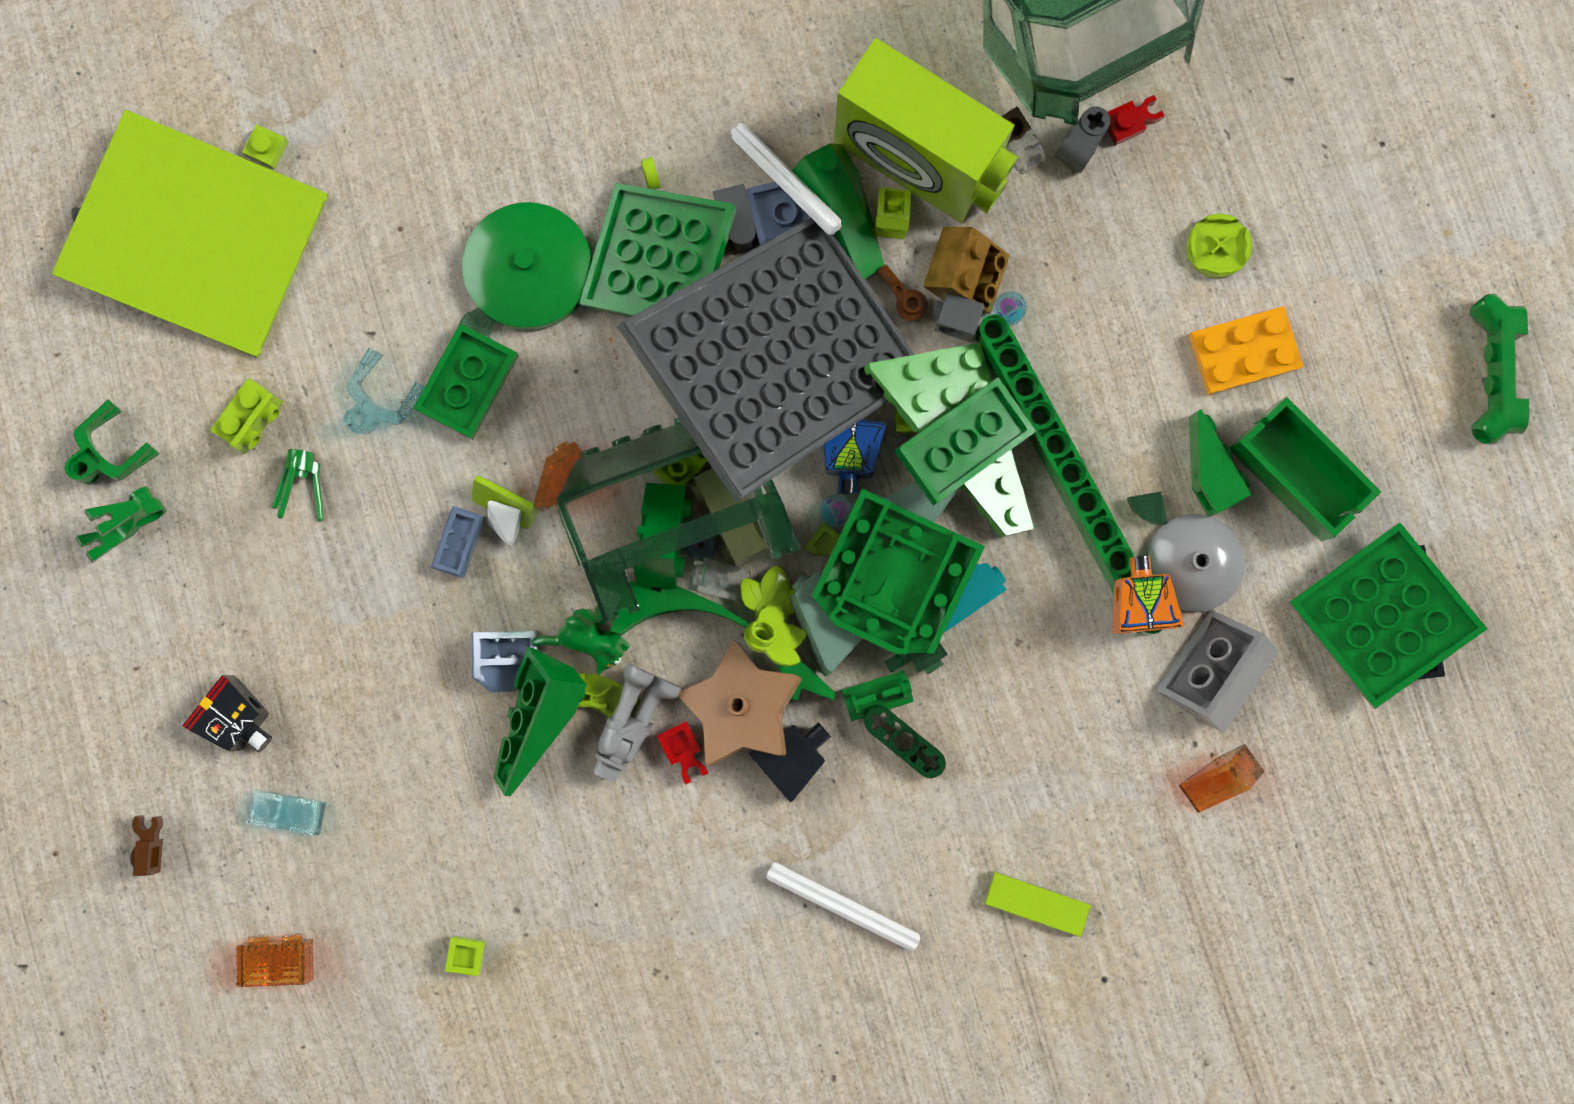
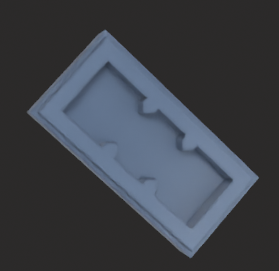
M452 506L431 568L464 579L485 516Z

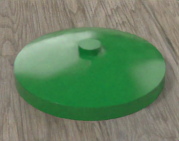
M521 202L495 210L475 227L464 249L462 273L470 297L488 318L510 329L535 331L562 322L580 306L579 302L591 266L592 256L584 234L570 217L560 210L545 204Z

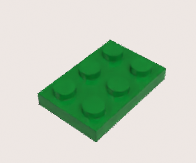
M460 323L413 409L473 440L519 354Z

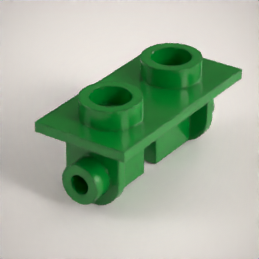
M904 670L842 690L851 722L863 718L865 711L873 705H883L888 709L914 702L909 679L907 680Z

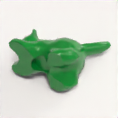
M583 608L575 610L572 616L565 619V625L559 629L557 636L542 635L532 640V645L563 646L569 650L592 656L597 664V674H601L605 669H610L620 664L621 657L624 654L623 651H627L630 648L629 643L618 634L602 631L599 627V616L594 611Z

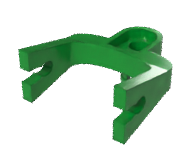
M107 399L74 430V439L80 450L66 461L65 473L74 481L84 484L96 482L101 472L113 480L120 481L158 456L159 453L146 442L122 465L116 466L109 463L98 452L92 441V432L122 412ZM87 468V472L82 475L83 470Z
M147 486L133 491L128 497L130 501L85 509V514L90 521L101 519L103 516L111 518V520L96 525L95 529L97 532L77 535L75 538L81 548L94 542L101 543V546L87 551L86 555L91 563L123 541L131 538L140 527L159 519L166 513V509L161 501L153 497Z

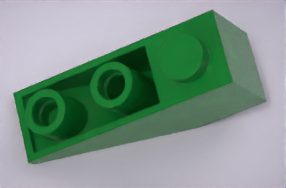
M1200 409L1189 417L1192 490L1207 516L1211 517L1252 494L1248 489L1250 484L1243 472L1238 471L1232 462L1233 454L1230 448L1224 442L1221 443L1215 433L1217 428L1213 419L1208 414L1205 415L1203 410Z

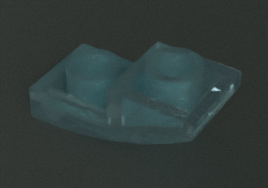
M254 790L247 823L275 830L285 829L312 836L320 835L326 802L282 793Z

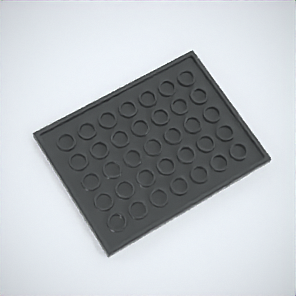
M812 218L621 322L617 327L736 503L889 402L883 395L885 391L871 374L867 376L864 367L867 364L915 355L835 235L827 234Z

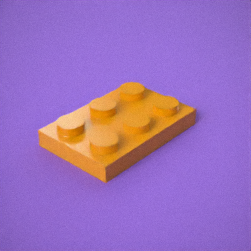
M1284 306L1197 330L1188 335L1207 396L1297 371L1304 367Z

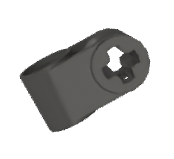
M1099 106L1088 108L1072 131L1067 134L1054 157L1081 173L1095 153L1096 147L1110 125L1108 112ZM1093 121L1098 124L1094 130L1088 127Z

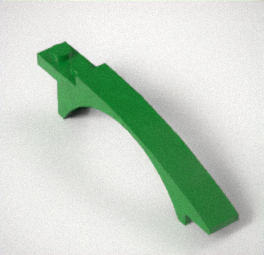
M608 567L606 572L598 569L593 580L596 584L624 594L610 631L620 635H624L633 627L648 619L680 611H699L727 618L745 629L750 624L721 605L682 587L676 586V589L661 588V591L658 592L655 591L657 587L636 586V583L625 579L627 573L612 567ZM801 661L794 666L778 665L781 673L801 677V682L791 699L798 701L801 690L805 689L834 700L836 693Z

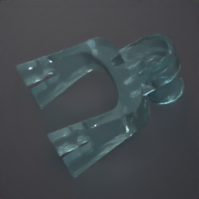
M371 348L367 349L346 384L347 392L357 403L353 409L345 413L344 423L353 432L362 435L374 431L381 420L396 425L403 423L413 410L425 385L415 382L397 411H390L380 406L368 396L362 387L365 377L384 356ZM360 415L361 420L357 425L356 418Z

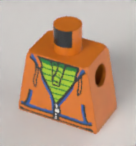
M1150 556L1129 558L1131 577L1115 580L1112 634L1184 627L1170 575H1152Z

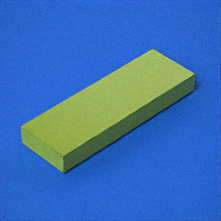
M996 871L993 872L984 900V904L1079 937L1082 936L1091 907L1089 903Z

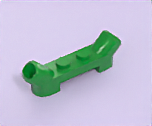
M1495 293L1486 294L1470 308V316L1487 332V345L1484 349L1487 377L1484 382V390L1488 395V410L1471 425L1472 435L1479 442L1490 445L1496 444L1506 433L1523 434L1528 427L1530 415L1529 399L1516 398L1515 340L1528 334L1527 310L1524 306H1507Z

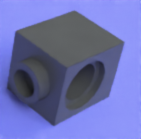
M947 292L944 302L938 300L931 318L937 321L934 331L971 342L985 304Z

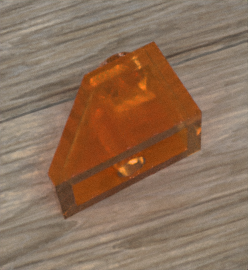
M565 441L551 450L553 454L546 457L534 500L536 507L542 512L599 480L580 446L575 441L571 444Z
M1243 744L1218 756L1184 780L1179 787L1195 810L1200 813L1250 790L1264 773V770L1248 747Z

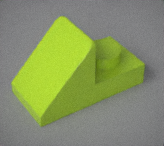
M879 187L875 219V232L877 236L904 239L906 237L910 221L911 190Z

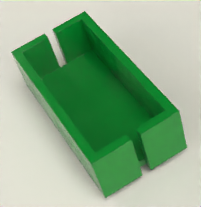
M1287 396L1273 404L1254 423V426L1245 431L1229 447L1232 453L1321 542L1335 538L1356 518L1354 514L1361 513L1381 493L1356 465Z

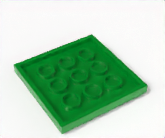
M615 183L579 304L586 309L632 317L719 269L737 208L732 203Z
M1400 522L1288 602L1373 709L1378 708L1488 629Z

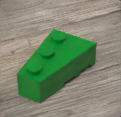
M646 483L641 508V526H638L637 537H639L638 549L634 548L632 555L636 586L676 589L677 578L684 577L685 557H680L681 547L687 548L689 528L684 527L685 518H691L692 499L686 496V486Z

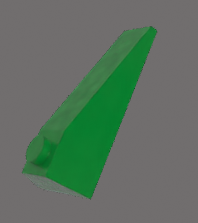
M829 143L805 155L792 171L841 219L842 226L834 235L862 277L866 279L885 265L859 171L842 144Z
M527 647L516 675L514 687L519 688L516 706H509L507 715L510 718L509 737H504L501 741L493 777L504 796H511L574 716L586 692L587 684L573 667L530 647Z

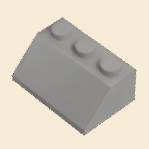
M1210 610L1157 691L1196 719L1225 733L1279 651L1263 633Z

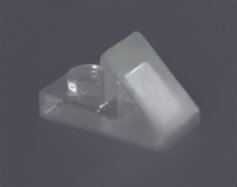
M695 557L688 590L696 591L697 594L743 603L740 585L742 579H750L751 571L706 558Z

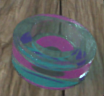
M1012 291L1001 294L993 307V313L1004 317L1010 326L1018 324L1027 311L1025 299L1019 293Z
M830 495L821 503L820 517L823 522L832 528L843 527L852 511V505L842 495Z

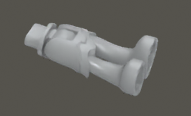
M629 663L624 668L625 684L613 716H609L605 723L598 744L599 750L595 755L598 761L592 771L595 775L612 782H616L621 770L626 771L627 766L625 764H629L633 760L643 741L650 734L649 731L654 725L650 720L659 702L662 699H675L682 689L653 673H649ZM645 688L635 716H630L639 694Z

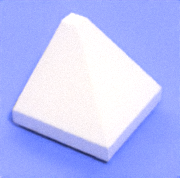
M490 500L488 503L487 524L506 544L512 546L520 531L521 510Z

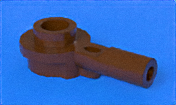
M887 264L881 267L877 273L898 298L896 302L898 315L908 322H916L922 319L928 309V301L925 295L915 289L907 290Z

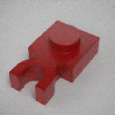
M1155 95L1147 97L1141 106L1136 107L1132 100L1108 111L1110 125L1107 131L1115 146L1144 133L1146 130L1145 124H1155L1162 121L1165 116L1163 111L1152 114L1147 108L1154 105L1157 101Z
M688 721L657 736L671 766L680 762L682 766L681 776L685 785L692 782L688 775L690 767L699 768L702 776L709 773L705 764L696 759L694 755L702 749Z

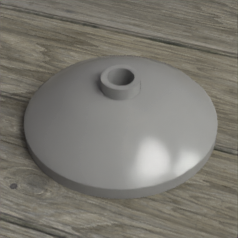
M1188 514L1176 517L1166 522L1155 532L1147 547L1146 556H1150L1152 575H1170L1180 610L1201 612L1214 609L1228 601L1237 591L1242 581L1245 560L1240 542L1229 527L1213 517L1201 514ZM1198 555H1202L1205 558L1206 563L1204 567H1200L1196 563Z

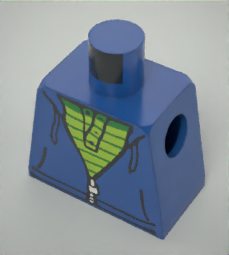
M860 420L823 445L826 474L839 475L837 493L857 495L858 477H872L886 423Z

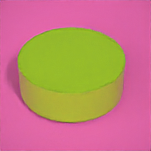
M653 157L642 159L640 162L648 189H660L661 185Z

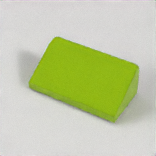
M479 475L475 476L473 480L472 501L488 509V503L491 500L521 510L520 526L525 529L531 527L540 510L538 506Z

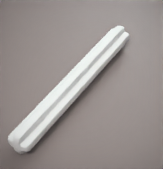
M739 123L736 127L732 128V139L827 234L833 235L836 231L840 230L842 226L841 219L745 124Z
M773 863L767 872L766 878L769 881L909 951H914L919 944L920 935L778 863Z

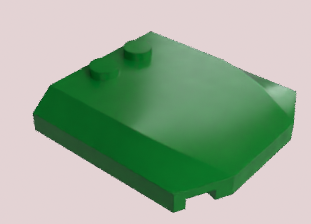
M862 489L812 593V597L835 626L894 654H934L985 546Z

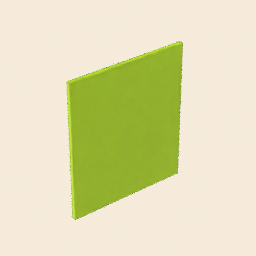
M125 109L51 274L258 358L262 353L261 350L321 211L328 200V193Z

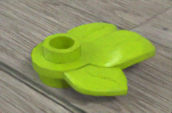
M776 565L770 568L763 576L761 583L752 579H742L740 585L741 599L746 608L755 612L756 621L760 611L771 606L782 607L784 612L783 622H787L788 616L795 614L789 600L795 590L790 588L788 576L779 566Z
M781 606L766 607L760 611L757 621L750 623L745 629V642L754 651L765 653L772 662L778 665L794 666L799 664L800 658L795 649L805 639L806 631L783 622L784 612Z

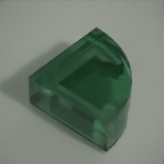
M476 308L471 312H467L459 324L461 323L484 336L490 337L496 322L487 317L479 308Z
M1162 491L1127 498L1131 510L1143 520L1153 525L1167 524Z

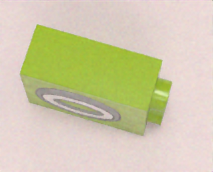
M876 37L838 92L834 143L842 144L846 151L907 190H911L912 193L961 224L973 206L986 214L990 212L1009 181L1007 177L1019 158L1005 149L1015 126L1014 124Z

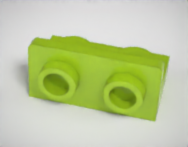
M247 378L210 431L229 443L235 450L246 454L248 450H252L258 445L262 437L261 432L268 423H272L278 417L281 411L280 406L284 401L252 379Z

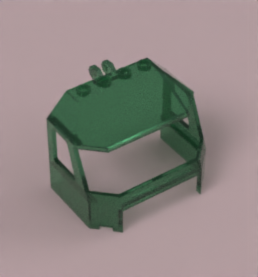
M679 418L673 420L675 425L664 429L661 424L647 428L642 431L643 434L639 438L631 440L630 435L616 439L611 442L613 447L600 451L599 447H594L581 452V459L575 461L556 500V509L599 623L605 624L620 618L618 611L625 608L628 609L629 614L640 611L626 574V569L754 521L759 523L772 560L800 550L785 506L773 480L771 479L763 485L766 491L764 495L761 487L753 491L755 498L632 542L588 560L566 507L570 502L702 452Z

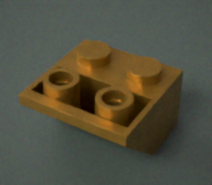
M943 226L923 287L942 300L945 299L948 292L985 304L982 313L991 314L1010 254L974 227Z

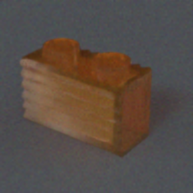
M302 933L282 935V940H269V935L266 934L253 935L248 937L247 942L238 945L236 948L237 987L306 985L314 980L313 939H303Z

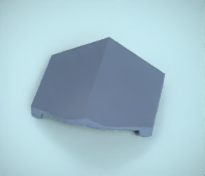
M537 631L471 632L472 678L491 693L512 692L515 690L516 675L527 647L537 650V646L532 645V640L537 638Z

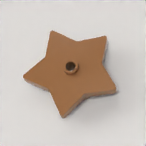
M731 641L714 676L680 691L678 695L703 723L705 763L711 766L716 765L746 748L785 756L786 747L782 724L784 709L799 686L801 677L793 674L761 670L739 642ZM742 701L743 708L738 711V705Z

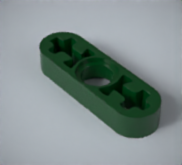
M873 705L865 711L863 723L867 731L919 774L926 778H936L943 773L946 760L940 750L883 705ZM874 713L878 716L885 713L884 720L892 728L895 722L900 724L891 731L888 740L884 738L888 732L882 726L871 727L874 723L871 716ZM907 732L913 736L914 742L910 749L900 750L896 747L895 739L900 733ZM921 743L925 746L920 750L926 756L931 758L934 754L937 755L935 762L938 765L934 769L930 766L926 770L923 769L925 763L917 755H915L914 760L909 759L919 750Z

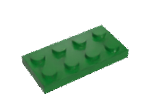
M998 377L894 451L934 506L1031 436L1036 430Z

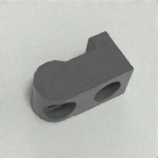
M744 184L713 191L715 201L732 203L737 208L728 237L731 247L739 252L750 250L755 245L756 232Z

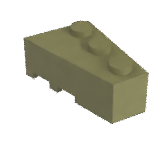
M713 468L693 477L697 485L691 489L699 505L706 503L711 515L705 518L714 535L720 532L725 542L724 545L720 546V549L728 564L734 562L738 569L773 552L772 545L768 537H766L747 496L736 503Z

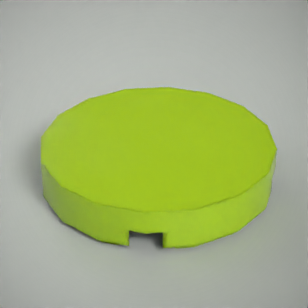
M1218 213L1208 215L1195 224L1188 234L1185 246L1188 260L1195 270L1204 276L1219 279L1230 277L1243 268L1251 256L1253 244L1250 232L1239 223L1240 220L1232 215Z

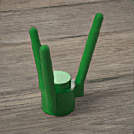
M299 449L288 450L283 472L272 502V508H278L277 518L282 519L284 517L294 479L307 480L308 474H312L317 520L323 521V504L319 478L321 464L314 462V453Z

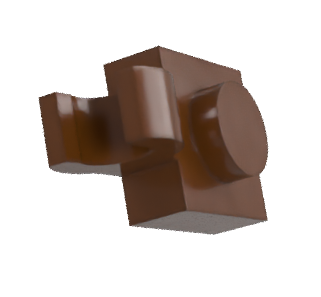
M144 815L135 816L132 821V828L140 837V840L136 841L130 857L131 865L134 867L133 876H149L160 873L163 839H159V834L163 826L162 816L152 817V824L149 829L144 826Z

